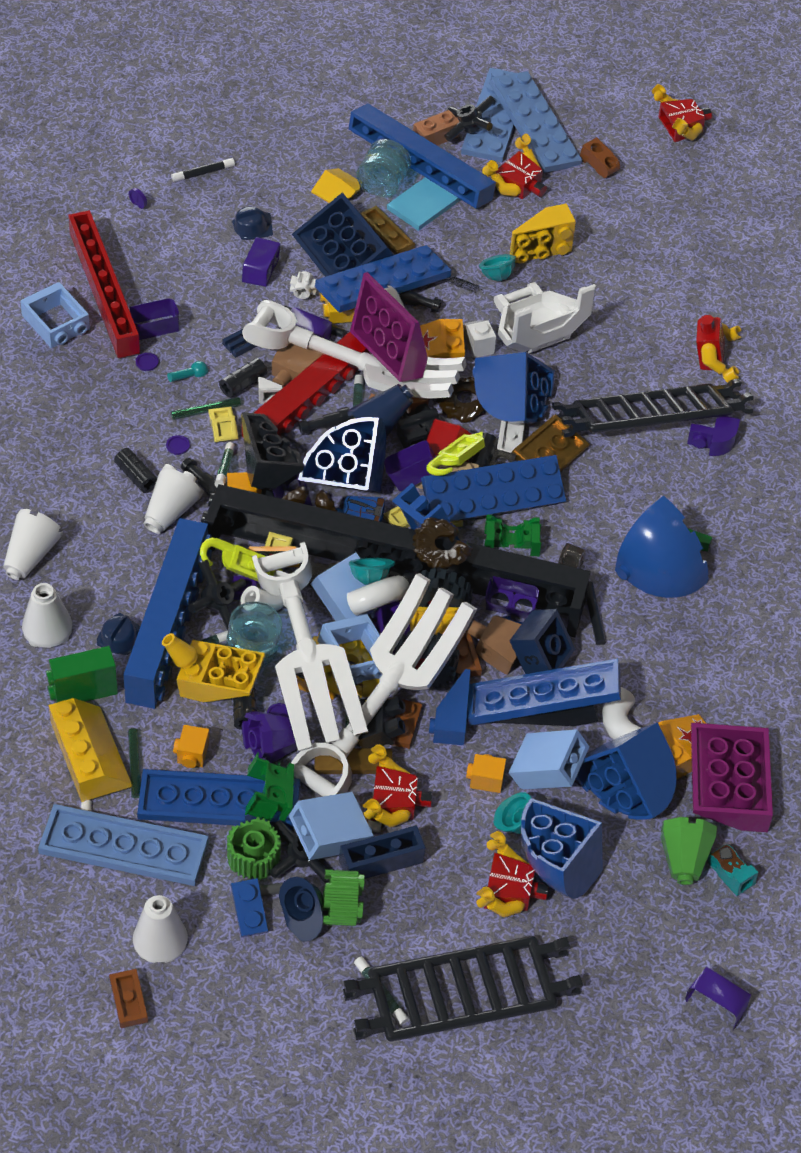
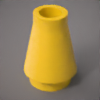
M172 633L163 638L162 645L166 648L177 667L187 669L196 662L197 654L194 647L177 638Z

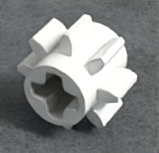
M306 271L299 272L297 277L292 275L290 292H293L299 299H307L310 294H316V279H314L311 273Z

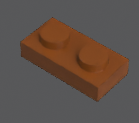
M468 630L465 631L457 645V650L460 651L455 675L457 680L465 669H470V677L481 676L482 672L472 637L467 633Z
M402 699L405 703V712L395 715V718L400 717L404 721L405 733L395 737L394 746L410 749L422 710V704Z
M137 969L109 974L120 1028L148 1023Z

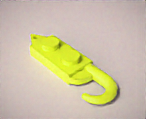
M483 432L472 435L463 434L440 451L439 455L427 464V472L435 476L451 473L453 471L452 467L447 469L437 468L441 465L460 466L470 457L474 456L485 447Z
M209 538L202 543L200 547L201 559L203 561L207 559L210 566L213 565V562L208 559L207 550L210 547L222 550V562L227 570L259 582L252 556L257 555V558L266 556L242 546L233 545L219 538ZM275 570L266 572V574L273 576Z

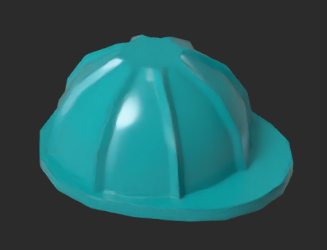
M510 254L492 256L483 260L479 264V268L487 278L502 281L507 279L513 272L516 257Z
M364 558L349 562L353 576L364 585L385 579L389 573V568L395 565V561L385 558Z
M519 792L504 800L496 809L493 821L494 826L503 832L520 834L522 813L532 797L526 792Z

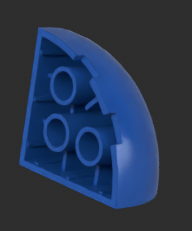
M527 352L475 358L473 377L475 379L476 395L482 407L490 415L505 422L521 424L537 422V418L543 417L546 413L548 405L545 404L547 397H552L555 370Z
M357 418L344 422L325 432L312 449L308 451L303 461L304 469L299 473L298 480L380 492L386 454V429L384 421L381 418Z
M664 495L637 519L627 533L618 552L615 571L622 580H627L645 593L658 597L676 598L692 594L708 583L707 561L702 560L700 550L703 548L695 531L690 533L682 521L685 519L684 515Z
M658 722L627 733L588 752L576 776L577 781L586 792L591 790L601 799L599 801L600 805L615 814L621 812L628 815L629 819L636 820L651 819L662 813L673 798L677 779L674 757Z
M530 798L521 817V836L523 848L531 867L555 891L572 899L581 897L603 871L602 822Z

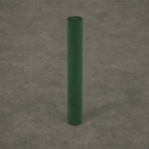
M239 397L173 410L171 411V416L173 420L208 413V409L241 406V401Z
M131 728L128 730L130 780L132 784L131 797L139 798L141 788L138 729Z

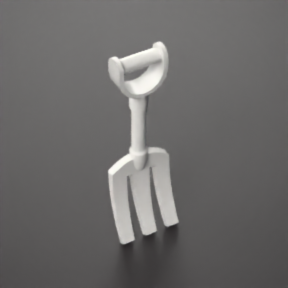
M270 300L260 302L257 307L258 314L252 323L246 324L242 330L243 338L253 345L266 349H281L292 343L305 349L310 348L357 366L358 369L363 371L364 380L368 387L385 391L397 384L401 386L406 385L413 392L414 396L412 397L416 398L451 397L454 391L452 384L458 383L460 379L459 371H464L467 365L465 357H428L423 378L399 382L373 354L358 352L296 326L297 320L294 313L281 304ZM270 322L282 329H272L266 326Z
M305 542L300 543L299 548L266 557L257 558V555L252 556L257 578L262 589L269 594L282 597L283 604L287 607L297 642L296 650L285 656L275 668L298 751L312 748L297 682V673L302 672L326 744L340 740L323 668L326 665H330L353 735L367 733L368 729L344 648L330 644L316 645L311 636L302 605L303 597L301 594V590L308 585L312 577V567ZM302 563L300 568L287 576L276 577L266 574V572Z
M420 573L415 575L394 615L370 649L373 661L382 676L379 678L376 688L361 706L366 726H368L390 694L396 691L398 687L410 690L430 688L451 657L477 611V608L467 602H462L433 650L418 670H416L415 666L429 645L454 596L448 590L439 588L414 630L398 652L393 655L392 652L410 624L431 582L430 579ZM349 723L346 728H342L339 732L340 740L331 744L314 743L312 748L300 751L291 762L294 764V778L300 779L301 783L321 796L347 793L352 783V771L347 757L359 742L360 735H353ZM317 756H332L343 764V774L335 786L305 765Z

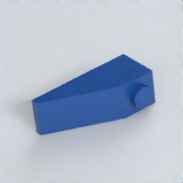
M470 669L464 670L436 708V717L430 718L429 733L434 734L433 743L464 746Z

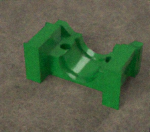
M487 515L484 534H486L484 547L492 549L494 547L509 548V545H514V548L530 549V556L539 557L541 549L540 518L534 517L530 520H524L518 526H508L502 522V519H497L493 515Z
M258 752L248 767L247 776L263 780L265 785L262 793L255 791L245 808V815L248 814L271 821L275 813L280 811L279 820L285 821L293 809L294 764L289 763L286 768L281 767L280 762L276 765L269 763L267 760L260 759Z

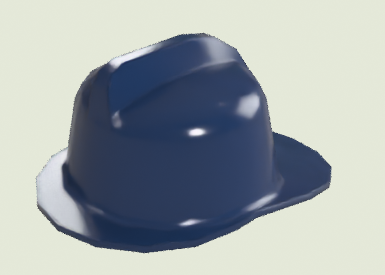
M247 206L241 208L237 212L235 219L232 220L234 230L242 240H252L256 237L264 238L273 235L271 213L263 212L256 207Z
M118 613L103 624L102 630L97 637V646H110L112 653L129 655L132 652L140 625L132 621L128 615Z
M290 877L283 882L279 891V900L286 925L300 941H311L322 931L323 896L319 888L305 878Z

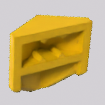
M339 168L328 169L319 178L311 193L328 203L342 192L349 199L360 191L361 181Z

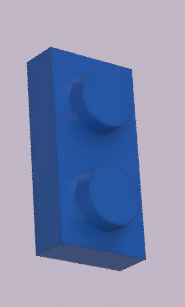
M258 878L231 883L230 886L241 938L268 933Z

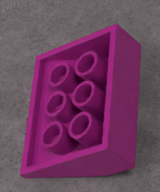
M368 272L364 273L350 332L399 382L423 378L428 357L419 322Z
M691 723L693 813L741 831L768 833L773 817L769 728Z

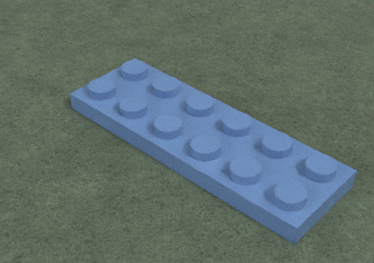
M489 68L477 106L489 96L495 99V103L482 113V119L491 122L493 128L490 131L480 128L476 132L467 133L461 154L503 162L514 124L489 82L491 77L514 74V72Z
M528 71L491 77L489 84L520 136L522 137L525 133L530 136L531 142L528 147L532 149L543 173L581 165V157Z
M54 804L38 851L42 855L195 886L209 842V836Z

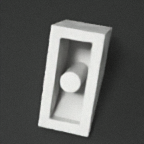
M477 320L464 323V341L472 358L494 354L496 335L489 321Z

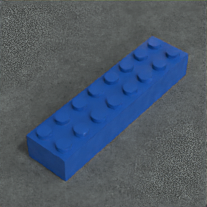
M182 518L178 520L123 674L126 703L155 709L157 702L163 701L165 695V686L163 685L165 680L169 681L171 678L172 666L170 664L172 658L162 645V640L170 633L182 641L184 640L186 632L184 624L185 621H190L192 616L188 605L197 601L199 595L198 583H203L204 576L198 563L203 561L200 556L202 543L206 539L212 538V535L208 534L207 523ZM208 548L207 557L211 561L212 550Z

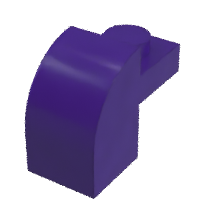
M728 416L716 417L714 428L691 423L687 444L693 445L696 448H709L708 456L724 455L730 452L735 445L740 419Z

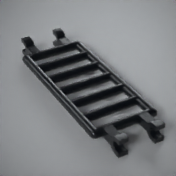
M733 379L726 385L714 386L708 383L576 400L573 404L563 405L561 402H552V408L554 410H561L557 416L564 425L571 424L568 429L562 430V435L566 438L573 436L576 432L589 430L591 433L728 416L732 415L733 411H742L745 414L753 413V408L750 405L745 406V403L752 401L754 396L751 392L742 395L738 391L733 392L735 387L741 386L739 379ZM709 393L719 407L708 409L697 394ZM687 396L697 410L685 411L675 397ZM729 396L732 399L726 400L724 397ZM664 398L675 413L663 414L653 400ZM642 401L653 416L640 417L630 403ZM620 404L630 419L618 420L608 406ZM598 407L608 422L595 423L585 408ZM572 416H579L581 419H573Z
M528 936L372 967L368 971L369 979L359 981L354 979L345 980L343 983L345 987L343 989L345 1001L356 999L361 995L374 993L380 1018L370 1020H354L355 1028H353L355 1039L361 1040L370 1035L384 1032L386 1039L393 1042L554 1009L558 1005L556 997L581 994L580 987L583 986L580 975L569 977L564 981L551 983L544 959L568 956L567 949H570L568 938L563 937L551 943L539 945L536 937ZM529 948L545 999L529 1002L513 952L514 950ZM503 953L518 1005L502 1007L487 956ZM476 958L492 1010L476 1013L460 961ZM450 963L464 1009V1016L449 1018L434 966ZM424 970L438 1021L422 1024L408 971ZM397 974L411 1026L395 1029L381 981L383 976Z

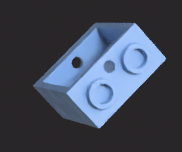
M60 282L20 300L22 316L50 348L62 345L67 340L77 335H83L86 331L90 330L89 314ZM61 305L73 319L50 330L38 315Z
M368 614L323 624L318 642L319 644L339 646L338 644L361 639L371 656L370 649L380 634ZM373 660L355 665H350L349 663L355 684L374 678L379 679L382 676Z

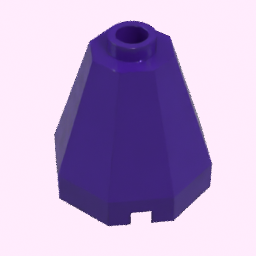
M257 711L245 714V718H248V721H243L242 723L243 744L245 749L251 747L254 757L259 752L260 759L273 763L297 749L289 717Z

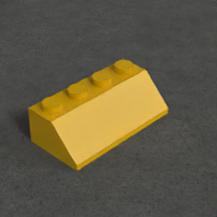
M75 698L48 705L51 725L81 802L132 787L99 706Z

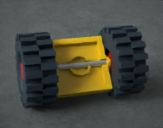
M434 568L430 572L423 570L421 573L430 579L431 582L410 622L411 631L407 635L403 634L397 644L395 654L414 630L439 588L448 590L454 596L429 645L415 666L416 670H418L433 650L461 603L467 602L471 605L473 589H470L471 584L469 582L465 583L463 576L456 577L457 573L453 571L449 574L446 573V569H441V572H437ZM457 647L432 683L435 688H441V684L447 686L449 681L452 682L454 680L460 655Z

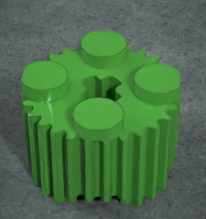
M259 817L251 820V822L247 820L245 824L241 822L240 826H232L231 830H229V835H227V859L231 870L234 873L238 872V876L243 875V878L248 877V879H251L253 877L254 879L258 878V880L267 878L269 870L279 863L281 857V840L278 831L271 827L270 821L265 822L264 818L260 820Z
M325 870V879L330 880L329 883H326L323 890V911H328V916L324 915L323 925L356 926V923H361L363 902H358V896H362V891L364 890V875H359L358 871Z

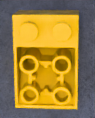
M567 203L544 208L512 231L510 255L516 257L515 263L521 264L528 260L545 259L548 256L565 255L568 252H572L576 221Z
M192 640L191 646L196 650L197 660L190 668L180 669L176 679L180 697L200 702H210L250 696L264 661L265 653Z

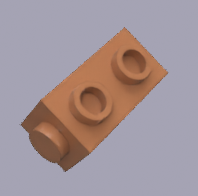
M450 110L414 123L413 131L438 146L448 142L444 135L458 124L459 120Z

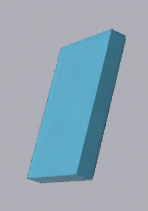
M425 177L388 203L387 210L419 231L461 201V199Z

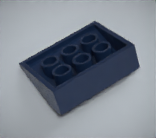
M343 192L292 233L293 237L325 277L393 256L389 248Z

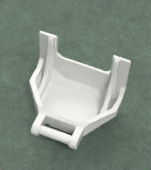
M536 282L529 283L527 287L509 294L494 296V303L502 314L498 336L507 347L520 352L528 351V353L569 339L571 334L591 315L596 285L593 284L588 287L579 288L577 300L552 291L543 292Z

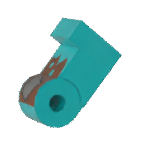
M725 844L708 855V864L736 896L755 885L758 871L752 865L747 866L730 845Z

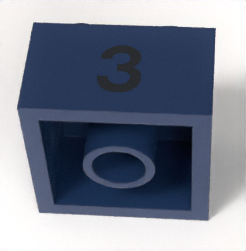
M557 609L532 610L509 640L525 674L563 668L576 650Z

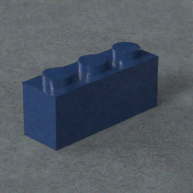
M415 825L341 845L339 863L342 870L358 871V874L364 875V879L423 863L426 847L419 829Z

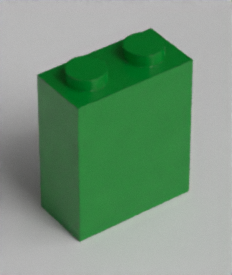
M110 646L49 659L50 670L45 672L48 682V694L51 701L55 700L57 703L75 698L87 702L118 694L116 665Z

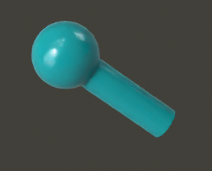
M196 361L190 368L168 373L167 378L169 382L193 376L203 377L208 373V366L202 361Z

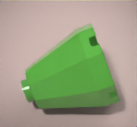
M678 817L663 821L660 838L671 877L676 879L677 883L692 885L693 881L699 880L715 841L717 826L704 819H696V823H689L688 817Z

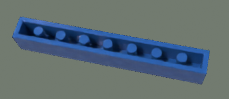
M369 103L351 111L348 129L475 209L493 200L496 182Z

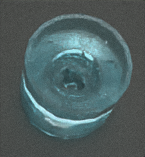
M389 139L377 140L372 143L356 172L357 180L366 192L384 198L391 197L396 194L410 169L411 157L401 144Z
M246 602L237 606L231 613L225 646L265 653L261 668L269 665L276 657L283 626L281 616L274 608L261 602Z

